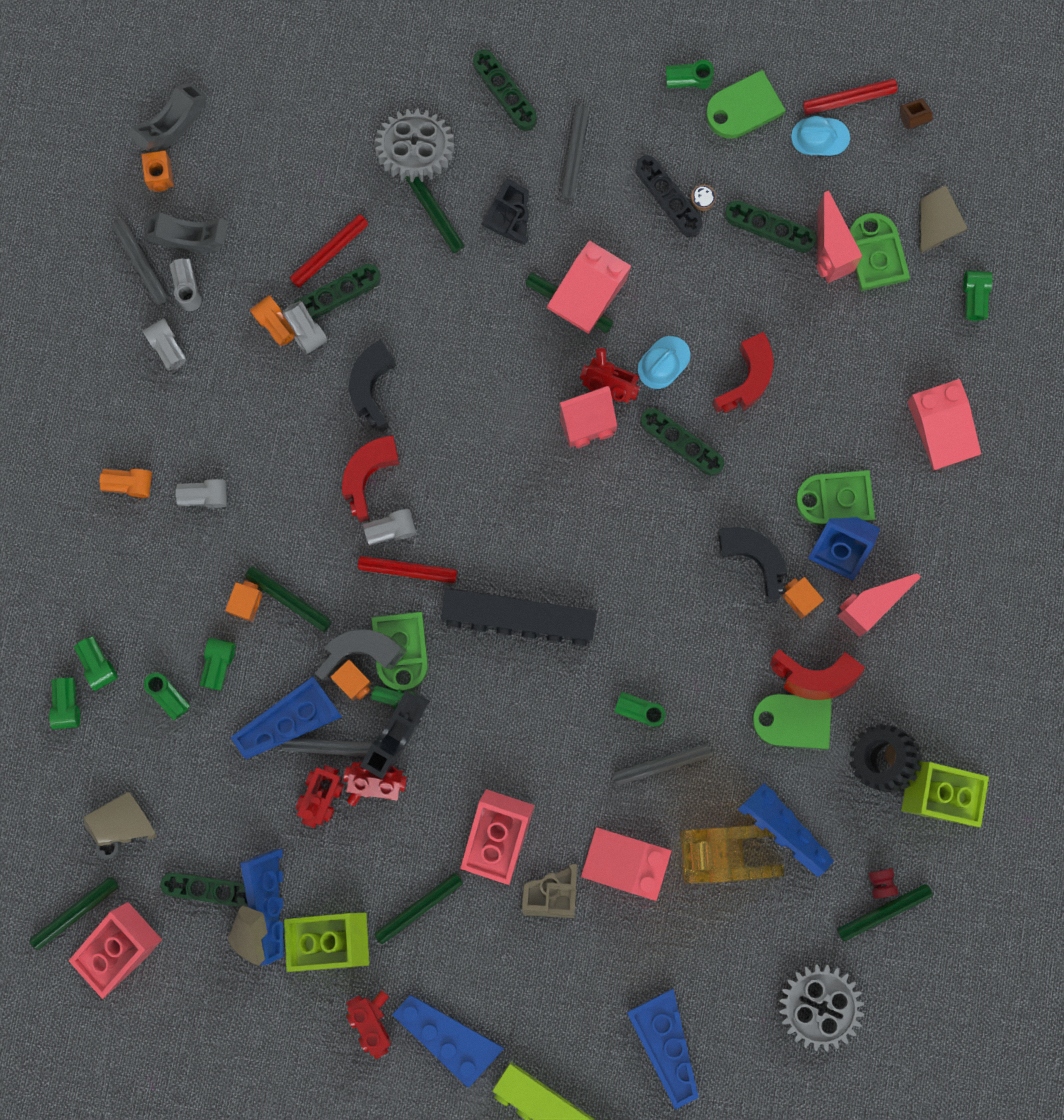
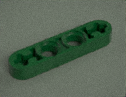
M480 50L475 53L473 65L477 74L515 125L522 131L532 130L537 123V114L534 108L490 51ZM480 59L488 60V65L491 69L489 73L484 64L480 65ZM495 76H502L505 82L501 86H494L491 80ZM510 94H514L519 98V101L515 105H509L505 102V98ZM521 107H522V112H523V114H524L526 117L530 116V122H529V123H527V121H525V120L522 121V115H521V113L519 112V109H520Z
M732 201L726 207L725 219L735 227L802 253L812 250L816 243V234L810 228L741 201ZM738 208L741 215H738L736 218L732 217L733 213L731 211ZM747 212H749L751 214L749 215L748 222L745 223V217L747 215ZM760 216L764 218L765 226L762 228L755 227L752 224L754 217ZM780 225L785 226L788 229V235L779 237L775 233V228ZM793 230L797 231L795 234L796 237H794L793 241H791L790 238L793 234ZM804 235L808 236L809 242L805 245L800 244L801 239L799 238H803Z
M373 264L362 265L301 297L294 303L302 301L304 306L309 308L307 311L314 320L375 288L381 280L379 269ZM367 271L371 274L375 273L373 275L374 280L364 279L366 277L365 273ZM357 276L359 278V281L362 280V287L360 288L358 286L357 280L355 279V277ZM344 282L354 284V290L351 293L347 294L341 291V286ZM324 293H329L333 297L332 302L328 305H322L319 302V297ZM311 300H315V303L319 308L318 310H315L314 306L311 307L313 305Z
M650 408L643 412L640 424L651 436L708 476H716L722 471L724 459L718 452L659 410ZM653 415L656 416V422L661 426L663 422L667 423L663 427L661 434L657 433L659 430L657 425H647V416L650 418ZM668 429L678 431L679 438L676 441L666 439L665 432ZM690 443L696 444L699 447V453L695 456L688 455L685 451L686 445ZM703 451L707 452L705 458L709 461L713 459L718 461L716 464L719 467L718 469L715 467L711 470L708 469L709 463L702 459L701 463L697 461L701 458Z
M168 873L162 878L160 883L162 892L168 896L248 907L247 899L244 897H237V902L233 901L236 896V886L240 887L238 892L246 893L244 883L182 873ZM173 877H175L177 883L184 884L186 883L185 878H188L186 894H183L185 888H174L172 892L171 887L167 886V881H172ZM196 881H202L205 884V892L201 896H197L192 892V885ZM223 884L229 886L231 890V895L226 900L220 899L217 895L219 886Z

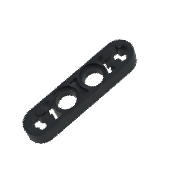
M649 155L641 157L636 164V174L684 236H697L702 227V220L654 157ZM643 164L646 166L652 165L651 173L654 175V178L651 182L649 180H651L652 175L647 170L642 171ZM663 181L667 183L668 190L660 193L655 189V184ZM673 200H678L682 203L683 208L677 212L672 211L669 203ZM686 211H688L686 215L688 221L691 223L694 221L696 222L695 229H692L691 227L686 228L687 221L683 217Z

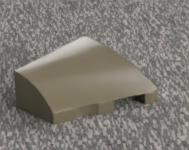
M946 186L921 199V244L919 246L921 253L966 232L968 228Z
M130 792L84 816L85 828L98 846L110 845L113 842L127 843L131 842V838L148 836V840L156 837L151 824Z
M577 864L569 865V868L555 874L554 872L547 874L541 880H533L524 884L523 915L575 918Z
M242 906L238 910L228 937L231 947L241 957L257 966L265 960L261 941L267 934L264 913Z

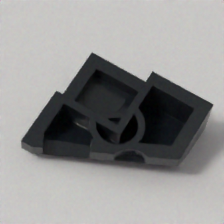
M507 178L502 183L481 225L510 240L525 245L528 242V236L526 235L529 191Z

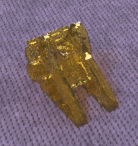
M758 826L681 830L680 841L682 842L684 869L682 874L685 884L783 877V865L744 867L742 839L773 837L775 835L767 828L761 830Z

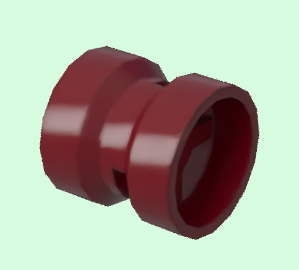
M893 868L868 873L869 881L873 884V899L899 894L898 887L893 881L895 877Z

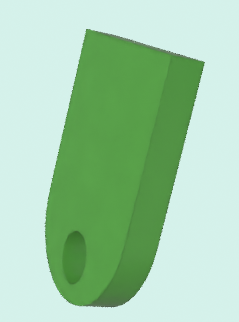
M761 70L717 92L708 103L706 119L711 130L717 135L724 138H738L784 115L786 110L764 71ZM717 114H723L727 121L723 124H718L714 121L713 117Z
M869 213L859 217L851 226L850 233L862 254V258L855 269L860 291L908 281L910 275L895 224L888 217L878 213ZM867 221L873 222L877 230L874 232L866 231L864 223Z
M870 470L819 474L809 477L799 487L796 495V506L800 515L806 521L815 525H826L831 518L858 517L866 522L874 521L875 514ZM809 494L815 498L816 504L814 507H806L803 504L802 498L804 495Z
M416 612L373 617V631L390 636L408 650L392 670L384 668L376 661L380 679L389 688L397 691L399 689L406 691L407 689L416 688L425 679L428 671L423 613ZM401 671H407L411 675V680L406 685H400L397 682V675Z
M775 694L768 696L754 710V730L761 740L770 745L828 750L832 698L810 700L796 695ZM762 712H768L772 715L773 722L770 726L766 727L760 724L759 715Z

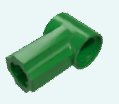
M698 60L695 64L666 66L667 89L696 87L704 90L713 83L714 67L708 60ZM705 71L709 76L701 78L697 74Z
M965 271L963 278V292L966 293L965 319L970 321L987 320L989 294L993 282L992 272Z
M95 637L85 638L73 646L86 670L84 675L94 691L118 679L114 667L105 658Z
M211 637L208 639L204 653L206 662L200 686L222 691L228 665H231L235 654L236 644L234 642Z
M151 673L145 678L144 688L146 692L157 701L173 721L181 717L191 707L166 676L160 673ZM161 678L163 688L158 692H154L151 688V683L154 679Z
M75 678L52 679V707L49 711L51 729L78 728L80 726V710L78 705H76Z
M621 692L614 711L616 714L653 728L660 727L666 718L665 710L661 705ZM658 709L662 714L661 719L658 722H650L647 719L649 710Z

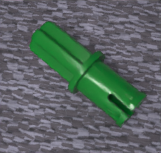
M375 686L371 699L394 706L393 709H396L404 693H401L400 689L395 691Z

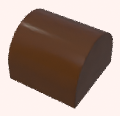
M923 98L900 106V116L907 130L932 122L933 112Z

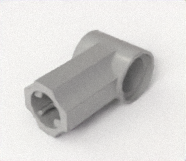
M183 258L174 260L170 264L175 287L174 296L184 310H197L202 303V298L198 293L192 261ZM186 294H193L189 300H183Z
M302 301L291 304L282 312L295 333V341L304 354L307 355L327 342L323 330L317 323H314Z
M164 318L142 330L152 348L156 349L168 371L176 370L187 361L174 339V333Z
M210 479L205 480L204 483L177 484V505H204L207 508L226 507V481Z
M410 509L399 510L389 514L386 518L363 524L369 546L391 539H406L417 534Z

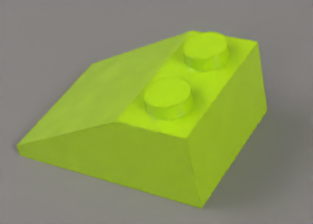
M918 761V765L922 766L921 771L916 770L915 775L918 776L915 781L910 780V786L905 788L901 811L981 828L989 777L932 762Z
M366 913L284 919L287 972L369 966Z

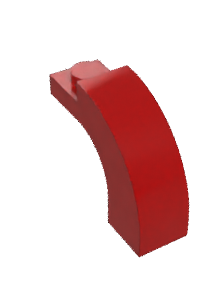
M764 332L741 342L739 350L748 367V378L738 388L714 399L712 405L716 413L722 410L724 413L730 412L738 407L737 403L745 411L753 406L765 392L773 372V353Z
M393 435L375 439L362 446L352 456L344 471L342 480L343 497L345 500L354 499V501L350 502L351 512L353 516H357L359 522L370 520L365 498V486L369 477L381 468L400 465Z
M780 649L773 655L770 663L773 671L778 676L787 678L784 685L785 690L810 700H825L845 693L860 679L865 670L862 664L846 652L843 653L834 665L820 671L802 667Z

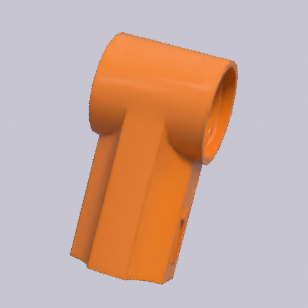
M270 295L249 309L258 323L268 330L280 347L287 345L294 339V331Z
M103 469L99 480L100 490L127 493L129 496L149 498L152 472L143 469H130V471Z

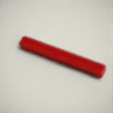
M889 79L806 100L803 102V110L806 115L894 94L898 90L897 82L895 79Z
M361 214L357 215L290 276L291 282L296 287H301L368 226L367 220Z
M360 556L358 560V569L362 571L455 583L457 579V570L365 556Z

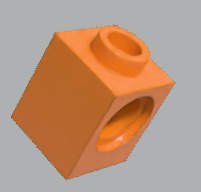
M166 150L141 154L144 180L149 190L162 192L167 190V188L174 187L171 160ZM156 170H163L161 175L153 176Z
M805 577L800 581L794 578L784 587L786 592L782 595L801 619L824 601Z
M244 581L243 585L235 583L225 611L231 615L253 622L263 593L257 590L258 585L248 581Z
M350 660L344 663L331 676L333 681L353 701L357 698L359 700L363 699L371 691L369 686L372 683Z

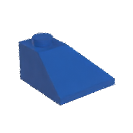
M858 517L831 518L828 520L808 559L854 581L876 542L880 528Z

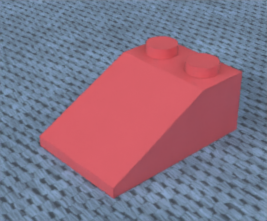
M826 191L817 209L818 264L816 266L822 278L825 277L827 282L830 283L854 272L862 258V254L830 192Z
M589 240L547 305V309L589 334L626 282L631 265Z
M960 379L913 394L907 403L933 471L981 455L970 404Z
M609 386L560 403V422L569 447L576 446V448H582L589 445L590 440L598 437L600 440L612 437L614 435L613 432L617 431V421Z
M916 573L865 590L858 596L853 593L839 606L842 611L838 617L860 637L868 632L921 576Z
M486 789L478 804L460 869L509 885L535 805Z
M596 827L581 877L657 901L672 850Z
M127 902L110 911L69 959V962L103 999L150 955L162 939L132 905Z

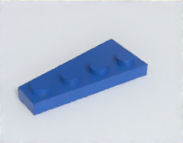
M313 676L230 738L242 756L247 760L341 718L342 715Z
M765 783L738 808L742 814L749 813L756 819L754 824L761 830L767 828L775 835L774 841L781 847L785 846L792 849L793 857L817 877L822 875L834 862L828 851L821 847L813 838L811 832L804 828L793 812L779 800L776 793Z
M274 849L241 862L248 908L264 913L267 934L261 939L265 960L260 965H268L283 957V922L279 921V914L283 908V898H279V882H283V871H279V858H283V849Z
M672 988L627 1011V1014L676 1110L699 1098L676 997Z
M410 995L392 1014L468 1088L504 1050L503 1046L494 1043L482 1034L473 1031L413 995Z

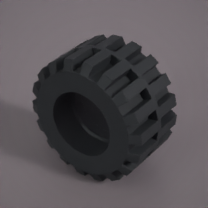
M878 724L876 728L871 726L866 728L867 733L861 732L858 735L860 740L853 742L852 746L855 747V750L850 751V757L854 758L850 765L851 768L856 769L854 772L856 778H860L862 784L884 792L901 791V787L908 788L910 786L909 781H915L918 777L915 775L916 770L921 771L922 767L918 765V761L922 760V755L917 753L920 750V746L914 743L916 739L912 735L907 734L906 731L890 725ZM891 744L896 753L895 763L890 770L881 773L876 763L877 755L884 746Z

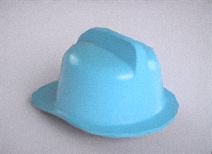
M813 116L803 119L795 125L792 130L791 139L796 150L802 154L832 156L845 151L849 145L850 134L845 124L837 119Z
M667 336L658 340L644 354L638 364L640 380L644 385L653 389H661L670 385L690 361L691 353L689 346L684 340L674 336Z

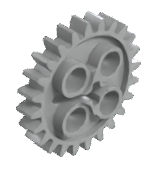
M406 109V115L404 116L397 112V119L389 116V124L382 123V130H377L375 150L379 164H384L385 171L391 169L392 177L399 173L402 181L406 176H410L411 182L414 181L415 177H419L420 181L423 182L424 175L433 179V172L441 174V166L448 168V160L453 159L454 135L451 134L450 126L445 127L444 119L438 121L437 114L429 117L428 110L423 115L420 114L419 109H416L415 114H411L409 109Z
M814 964L812 972L808 967L804 966V975L795 971L796 980H786L790 988H781V991L786 994V998L778 999L779 1002L785 1004L784 1008L778 1010L779 1013L786 1014L781 1023L790 1024L786 1033L796 1032L793 1040L798 1042L803 1038V1047L805 1048L812 1043L813 1050L817 1051L819 1045L822 1044L823 1049L827 1052L829 1044L832 1043L836 1049H839L838 1041L841 1039L844 1043L848 1044L846 1035L856 1036L852 1027H861V1024L856 1021V1017H862L864 1013L858 1011L857 1007L863 1006L864 1002L857 1001L856 998L862 993L861 991L852 990L856 982L851 981L847 983L846 981L849 976L847 973L839 977V968L837 967L830 973V968L827 964L824 965L822 971H820L818 964ZM816 982L820 985V993L817 996L811 997L808 994V987L811 983ZM840 993L844 996V1004L839 1008H835L832 1004V998ZM804 996L819 1004L824 1000V1006L841 1013L843 1017L839 1019L824 1011H820L818 1014L817 1008L800 1001L799 998ZM802 1007H808L810 1010V1017L806 1021H800L797 1016L799 1009ZM826 1018H832L834 1021V1028L830 1032L822 1030V1022Z

